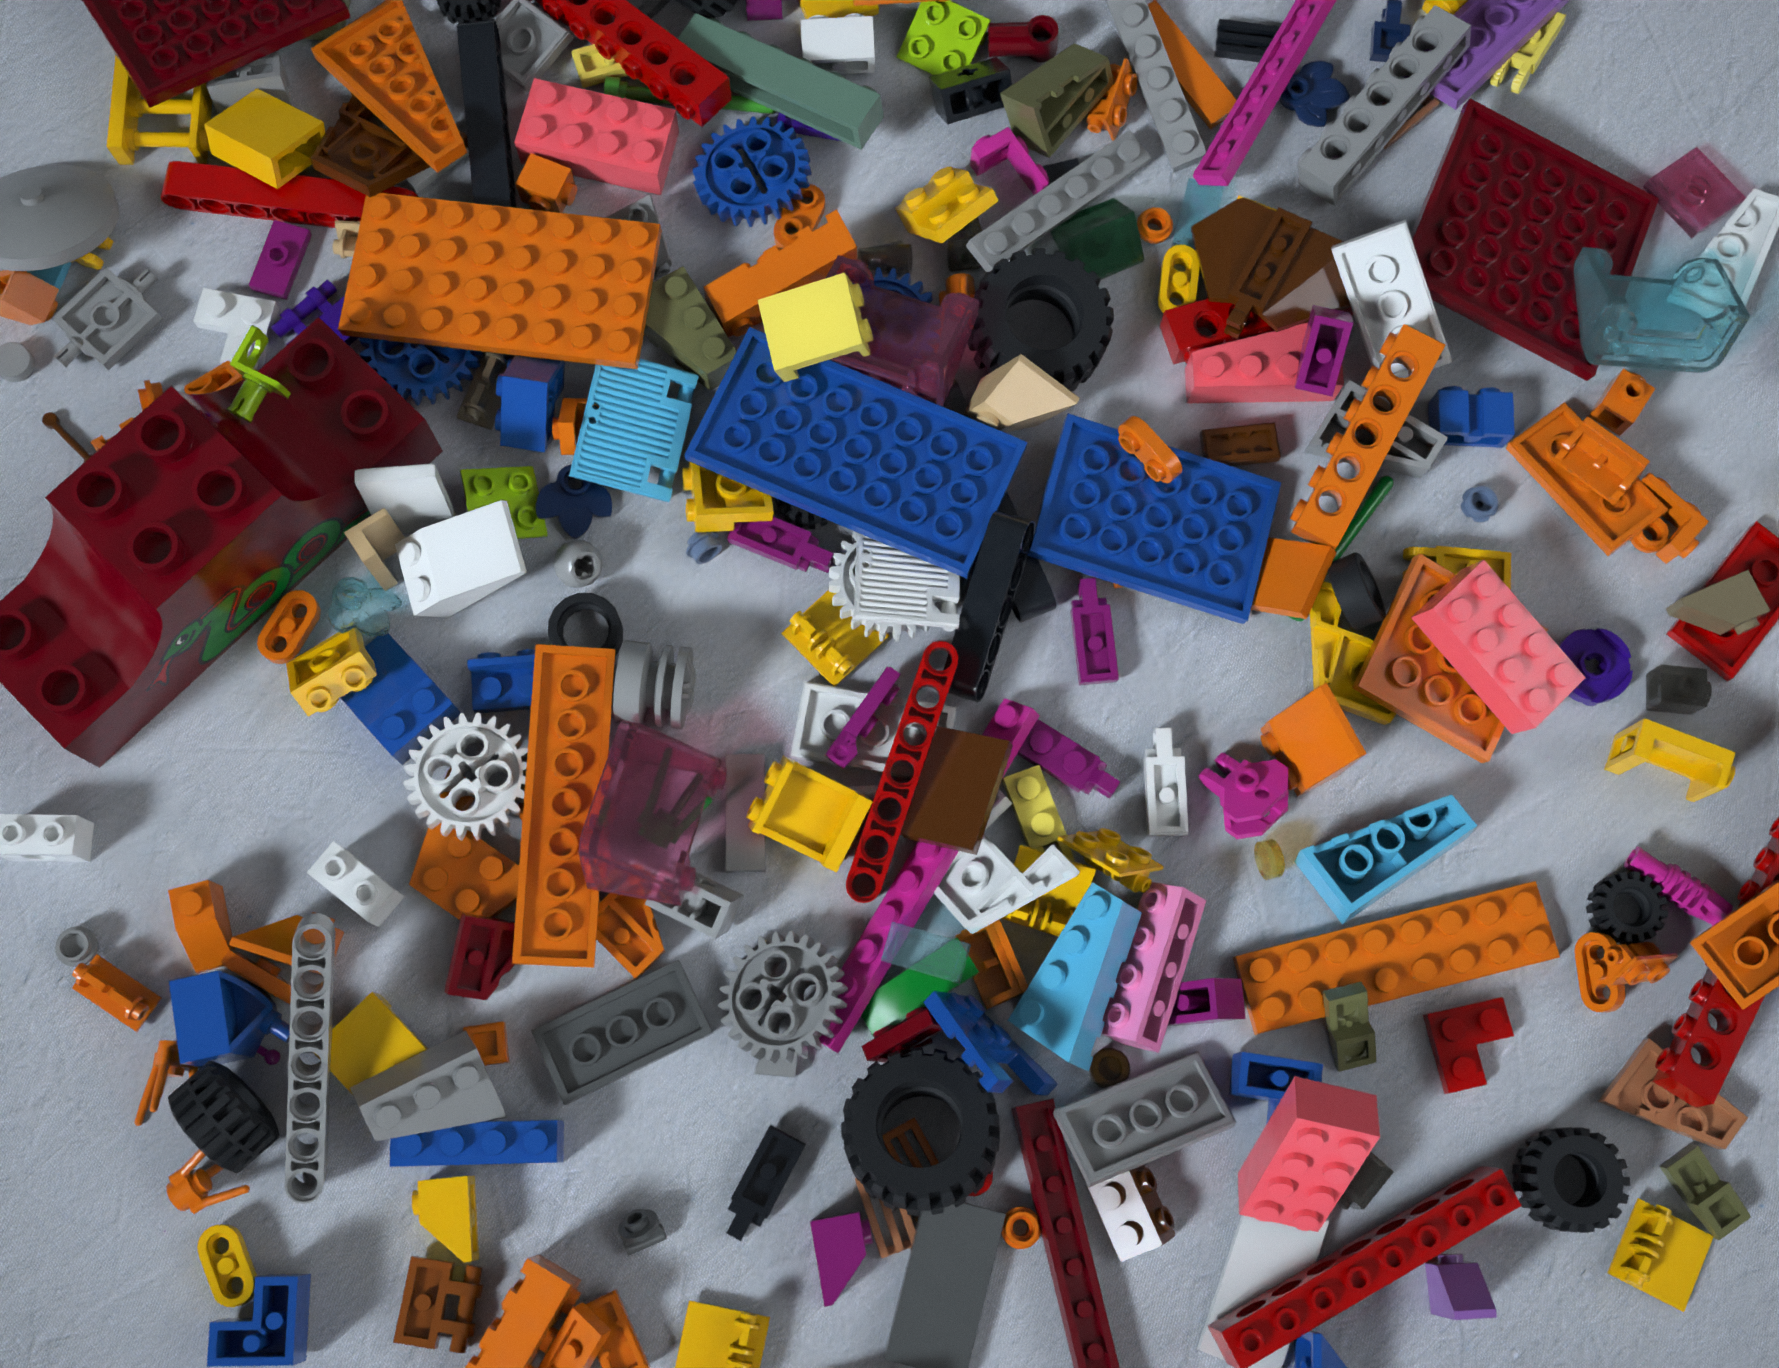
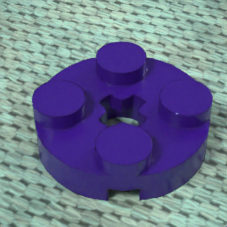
M1601 628L1596 630L1579 629L1559 643L1558 646L1586 677L1568 695L1570 698L1586 706H1595L1619 696L1630 684L1633 670L1630 671L1629 662L1631 654L1624 641L1613 632ZM1595 658L1599 661L1597 669L1600 671L1599 675L1594 672L1589 673L1586 670L1585 659L1590 661Z

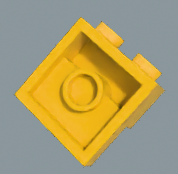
M945 167L938 170L924 187L916 188L907 193L901 204L895 207V210L908 233L942 244L999 200L993 188L974 184L968 171L954 167Z
M690 462L689 468H683L684 491L691 490L692 499H686L687 522H694L695 532L733 531L734 522L773 521L772 496Z
M354 623L286 663L290 693L308 717L317 711L320 713L328 711L337 704L339 698L351 691L358 692L363 690L377 676L374 661L366 651L362 635Z

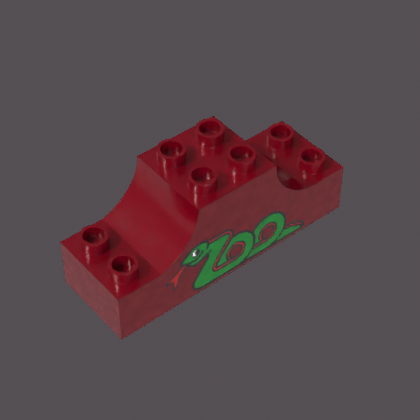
M319 317L257 371L281 383L291 394L289 398H285L273 391L272 393L267 392L251 423L227 410L245 379L229 387L205 394H186L170 386L45 497L50 503L53 512V524L47 544L25 579L0 600V683L65 750L100 768L274 608L284 595L291 592L348 539L344 532L371 516L355 484V470L430 464L443 452L425 418Z

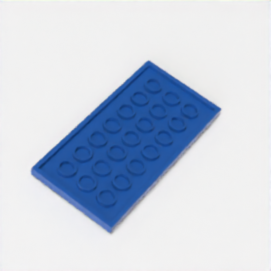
M749 327L685 452V460L967 579L981 549L990 518L995 511H998L1028 442L831 360L797 369L799 378L784 382L774 371L766 334Z

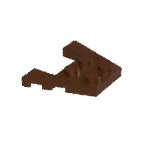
M352 93L350 101L343 103L338 111L340 118L334 127L329 126L311 156L315 170L369 197L430 167L396 134L369 122L368 120L375 114ZM459 131L464 142V145L467 148V134Z

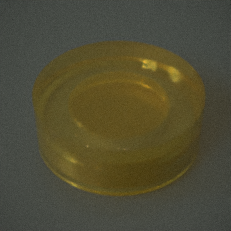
M1273 839L1256 842L1254 855L1261 876L1265 880L1281 877L1285 870V862L1278 843Z

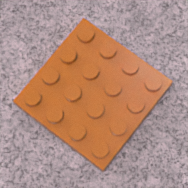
M1418 554L1411 560L1352 689L1478 762L1486 763L1490 761L1505 726L1412 620L1411 617L1455 576L1454 573L1422 554Z

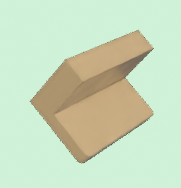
M384 508L348 529L344 534L383 590L387 591L398 584L383 560L397 552L395 544L405 539V537Z

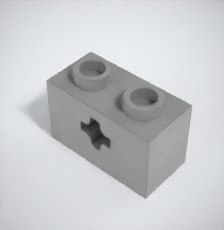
M672 862L659 869L645 905L717 939L730 930L744 895L687 867Z

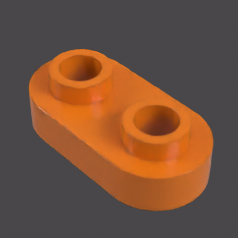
M809 184V188H800L803 198L810 197L813 199L811 203L805 204L801 200L792 198L791 202L794 209L791 211L783 207L781 219H777L774 226V241L777 247L785 248L798 238L796 233L788 234L786 232L788 228L793 227L800 231L810 226L812 231L816 230L825 212V196L820 188Z
M1130 416L1118 427L1120 445L1126 452L1134 454L1143 463L1145 471L1151 479L1156 482L1170 483L1182 473V464L1176 454L1141 418Z
M294 590L284 595L260 632L257 640L258 649L270 662L285 664L293 660L317 624L321 615V608L318 601L310 593L303 590ZM306 607V615L302 618H296L297 610ZM281 640H286V647L281 651H276V644Z
M1590 932L1581 936L1575 945V960L1583 1003L1592 1011L1613 1012L1619 1009L1625 1000V985H1610L1608 983L1616 974L1606 963L1604 957L1601 960L1598 958L1597 950L1602 946L1605 953L1608 946L1617 943L1608 934ZM1605 986H1608L1610 989L1608 999H1605L1603 996Z

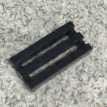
M1219 19L1216 30L1214 57L1260 62L1266 50L1254 48H1268L1280 26ZM1223 42L1241 44L1244 47L1223 45Z

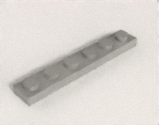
M1105 0L1133 72L1137 76L1139 87L1173 173L1199 163L1205 155L1206 149L1146 0Z
M1128 130L971 238L966 247L986 272H992L995 263L1002 258L1009 261L1012 253L1025 250L1147 165L1152 157L1132 132Z

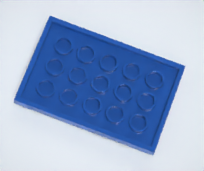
M1068 413L1063 422L1028 556L1240 624L1246 623L1250 615L1281 482L1171 446L1168 447L1176 454L1182 464V473L1170 483L1156 482L1146 473L1143 463L1134 454H1130L1122 448L1118 440V429Z

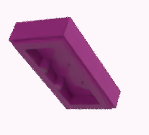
M277 220L273 221L249 282V287L252 291L284 300L288 299L312 237L309 229Z

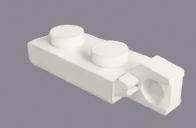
M1155 728V731L1152 732L1153 749H1146L1145 758L1143 759L1147 837L1186 836L1189 830L1185 756L1181 755V748H1172L1171 728Z

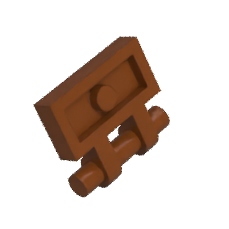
M411 1256L393 1343L437 1349L440 1334L446 1333L452 1334L449 1351L466 1353L468 1339L473 1337L476 1323L472 1322L476 1299L481 1298L483 1284H480L483 1267L466 1265L464 1280L458 1281L452 1280L455 1262ZM449 1294L460 1296L456 1319L444 1318Z

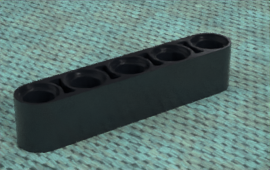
M995 511L990 518L959 617V628L955 630L951 643L957 650L958 664L948 692L949 694L978 703L986 692L1035 533V522L1033 520L1001 511ZM949 654L947 656L943 670H946L948 667H950L952 663V659Z

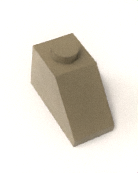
M1746 570L1680 598L1667 607L1666 611L1669 616L1719 635L1734 629L1737 635H1740L1759 626L1760 624L1757 619L1768 613L1770 609L1749 570Z

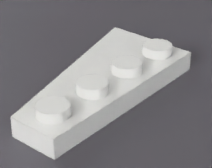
M1754 188L1729 218L1718 235L1708 244L1697 261L1687 270L1680 282L1667 295L1664 303L1736 327L1779 227V196Z

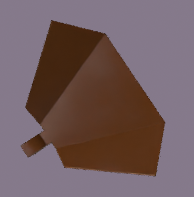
M1246 198L1236 199L1191 226V234L1209 302L1232 303L1235 305L1227 319L1226 324L1228 325L1224 333L1236 339L1239 338L1251 312L1262 318L1276 332L1308 322L1313 305L1335 310L1351 307L1331 250L1332 246L1344 241L1312 228V221L1278 207L1277 211H1273Z

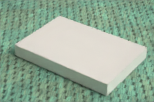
M433 463L355 470V484L370 514L373 515L385 508L402 533L416 532L421 528L457 516L438 470Z

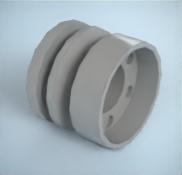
M625 640L620 649L613 696L615 721L641 725L646 717L648 708H654L655 724L658 727H663L668 710H671L672 728L682 729L689 709L692 706L696 674L693 666L692 648L681 647L677 662L674 663L673 646L666 645L658 662L654 661L651 643Z

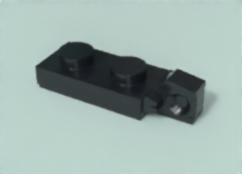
M772 1125L769 1126L731 1197L732 1202L728 1210L734 1212L736 1216L726 1234L738 1241H742L751 1222L759 1227L762 1225L764 1219L768 1218L806 1146L805 1143Z

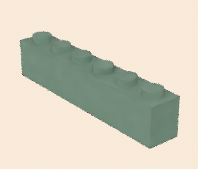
M695 13L677 38L729 77L732 92L861 150L884 117L881 95L873 88L866 85L860 86L846 80L844 76L837 72H828L821 69L808 59H799L787 54L776 45L762 43L744 31L738 32L728 28L715 18L708 19Z

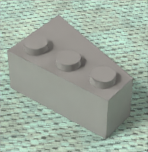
M1351 380L1347 382L1304 453L1326 458L1331 457L1325 451L1336 431L1341 434L1344 433L1349 421L1343 418L1354 398L1359 401L1362 400L1366 392L1365 388ZM1378 396L1373 398V404L1376 409L1382 412L1391 410L1389 402ZM1408 414L1379 469L1421 478L1431 467L1448 437ZM1359 429L1355 431V438L1360 444H1373V437L1367 430Z
M466 1031L350 1087L375 1142L507 1117L480 1054Z

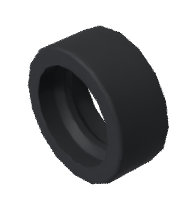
M1354 552L1333 561L1328 569L1330 582L1337 601L1351 626L1359 630L1384 620L1386 616L1384 603L1376 581L1363 557L1359 553Z
M576 593L564 598L553 609L548 620V637L552 645L568 646L563 637L564 625L567 619L579 611L593 610L600 613L606 619L609 626L608 637L600 648L615 649V656L618 654L623 643V625L616 608L606 598L594 593Z

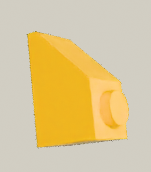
M475 1175L417 1181L418 1190H413L412 1210L414 1215H419V1224L461 1261L472 1262L479 1260Z

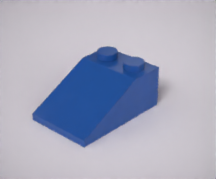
M384 630L365 646L366 651L374 661L377 676L363 690L358 692L351 691L342 696L341 699L391 756L403 765L411 758L408 753L409 750L422 749L417 739L418 736L429 740L433 737L429 728L430 725L437 727L441 731L445 729V717H448L453 722L461 712L392 636Z

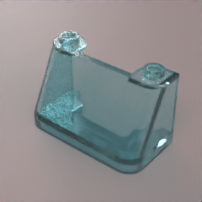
M1583 247L1573 267L1580 343L1586 360L1591 364L1693 373L1707 372L1720 365L1751 317L1718 259L1694 258L1682 264L1671 280L1609 275L1613 266L1610 254L1603 249Z

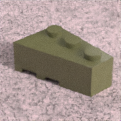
M1074 43L1001 92L1000 95L1013 134L1016 137L1020 136L1028 149L1050 158L1114 84V79L1108 57Z
M684 266L653 282L644 335L655 347H660L671 356L682 369L698 374V382L709 391L715 389L720 385L737 352Z

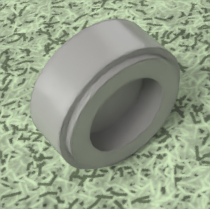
M16 342L1 345L0 376L9 382H19L29 377L35 366L33 355L22 344Z

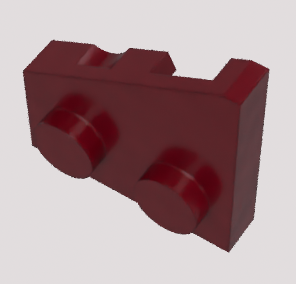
M462 913L444 990L447 995L488 1000L498 987L500 978L515 965L512 964L515 921Z
M920 1007L909 1012L905 1016L906 1021L896 1027L895 1025H890L874 1032V1039L861 1047L867 1061L885 1063L888 1061L887 1054L899 1050L900 1056H904L911 1052V1048L926 1047L933 1044L931 1037L943 1030L927 1007Z

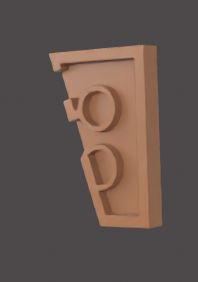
M1650 1038L1643 1039L1598 1102L1716 1149H1726L1748 1117L1719 1094L1714 1104L1695 1108L1654 1083L1653 1080L1658 1071L1655 1063L1663 1049Z

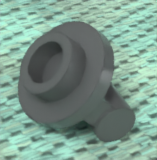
M637 1209L631 1211L625 1216L618 1228V1233L628 1256L667 1239L662 1224H660L656 1213L652 1210Z

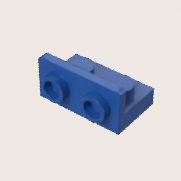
M535 649L520 650L516 652V656L501 657L500 653L486 652L478 654V659L467 660V667L471 672L472 707L475 714L477 712L492 713L531 709Z

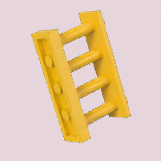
M115 54L106 147L118 164L134 165L135 151H138L140 147H188L198 163L207 164L208 151L211 150L204 124L211 120L212 99L207 89V82L193 88V99H168L149 108ZM143 114H191L190 132H139L137 129L138 118H141Z

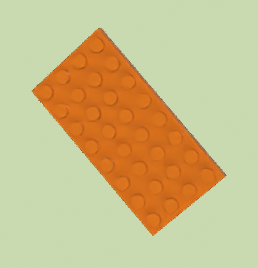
M378 193L372 197L366 195L338 330L344 336L638 369L662 229L660 224L387 193Z

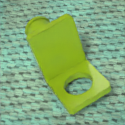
M254 325L250 327L230 362V365L242 375L245 381L233 402L227 408L230 413L239 418L243 417L249 423L252 422V418L267 392L272 393L273 391L285 398H289L291 394L281 383L253 370L269 341V338ZM256 340L252 353L247 357L250 346Z

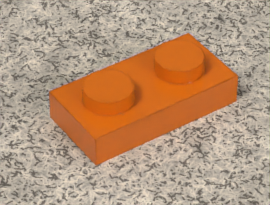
M584 1302L572 1307L538 1368H590L612 1330Z

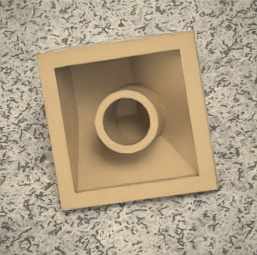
M1020 354L980 379L964 414L973 420L1002 432H1010L1036 427L1076 405L1080 398Z

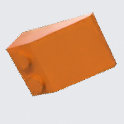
M1327 683L1319 686L1267 721L1260 729L1263 734L1260 736L1261 742L1266 752L1270 756L1274 755L1279 762L1288 767L1289 790L1293 789L1297 797L1338 777L1367 754Z
M1779 879L1689 942L1742 1010L1779 986Z

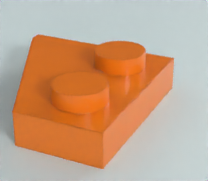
M635 868L599 903L597 940L637 980L666 951L653 910L645 905L648 894L641 873Z

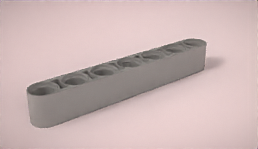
M319 913L309 914L302 918L297 926L292 942L285 1191L291 1200L302 1204L313 1202L322 1193L328 1159L335 926L329 917ZM308 929H318L324 934L326 940L320 944H311L306 941L303 932ZM307 970H316L322 974L324 981L316 985L309 984L303 979L302 973ZM306 1011H315L320 1014L323 1021L319 1024L310 1025L302 1020L301 1014ZM308 1051L314 1052L320 1057L321 1061L317 1064L309 1065L302 1062L299 1055ZM304 1092H311L317 1095L320 1101L311 1105L301 1102L298 1095ZM305 1132L312 1133L317 1137L318 1141L313 1144H304L299 1141L297 1135ZM306 1172L314 1175L317 1180L306 1184L300 1182L296 1175Z

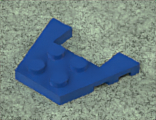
M933 991L923 1002L947 1037L950 1039L956 1037L966 1049L961 1054L969 1067H973L976 1064L984 1073L978 1081L987 1092L1003 1093L1013 1082L998 1063L1008 1064L1034 1095L1048 1096L1058 1085L1040 1065L1011 1039L1010 1035L1001 1026L995 1024L985 1014L984 1006L969 994L967 996L958 995L955 992Z

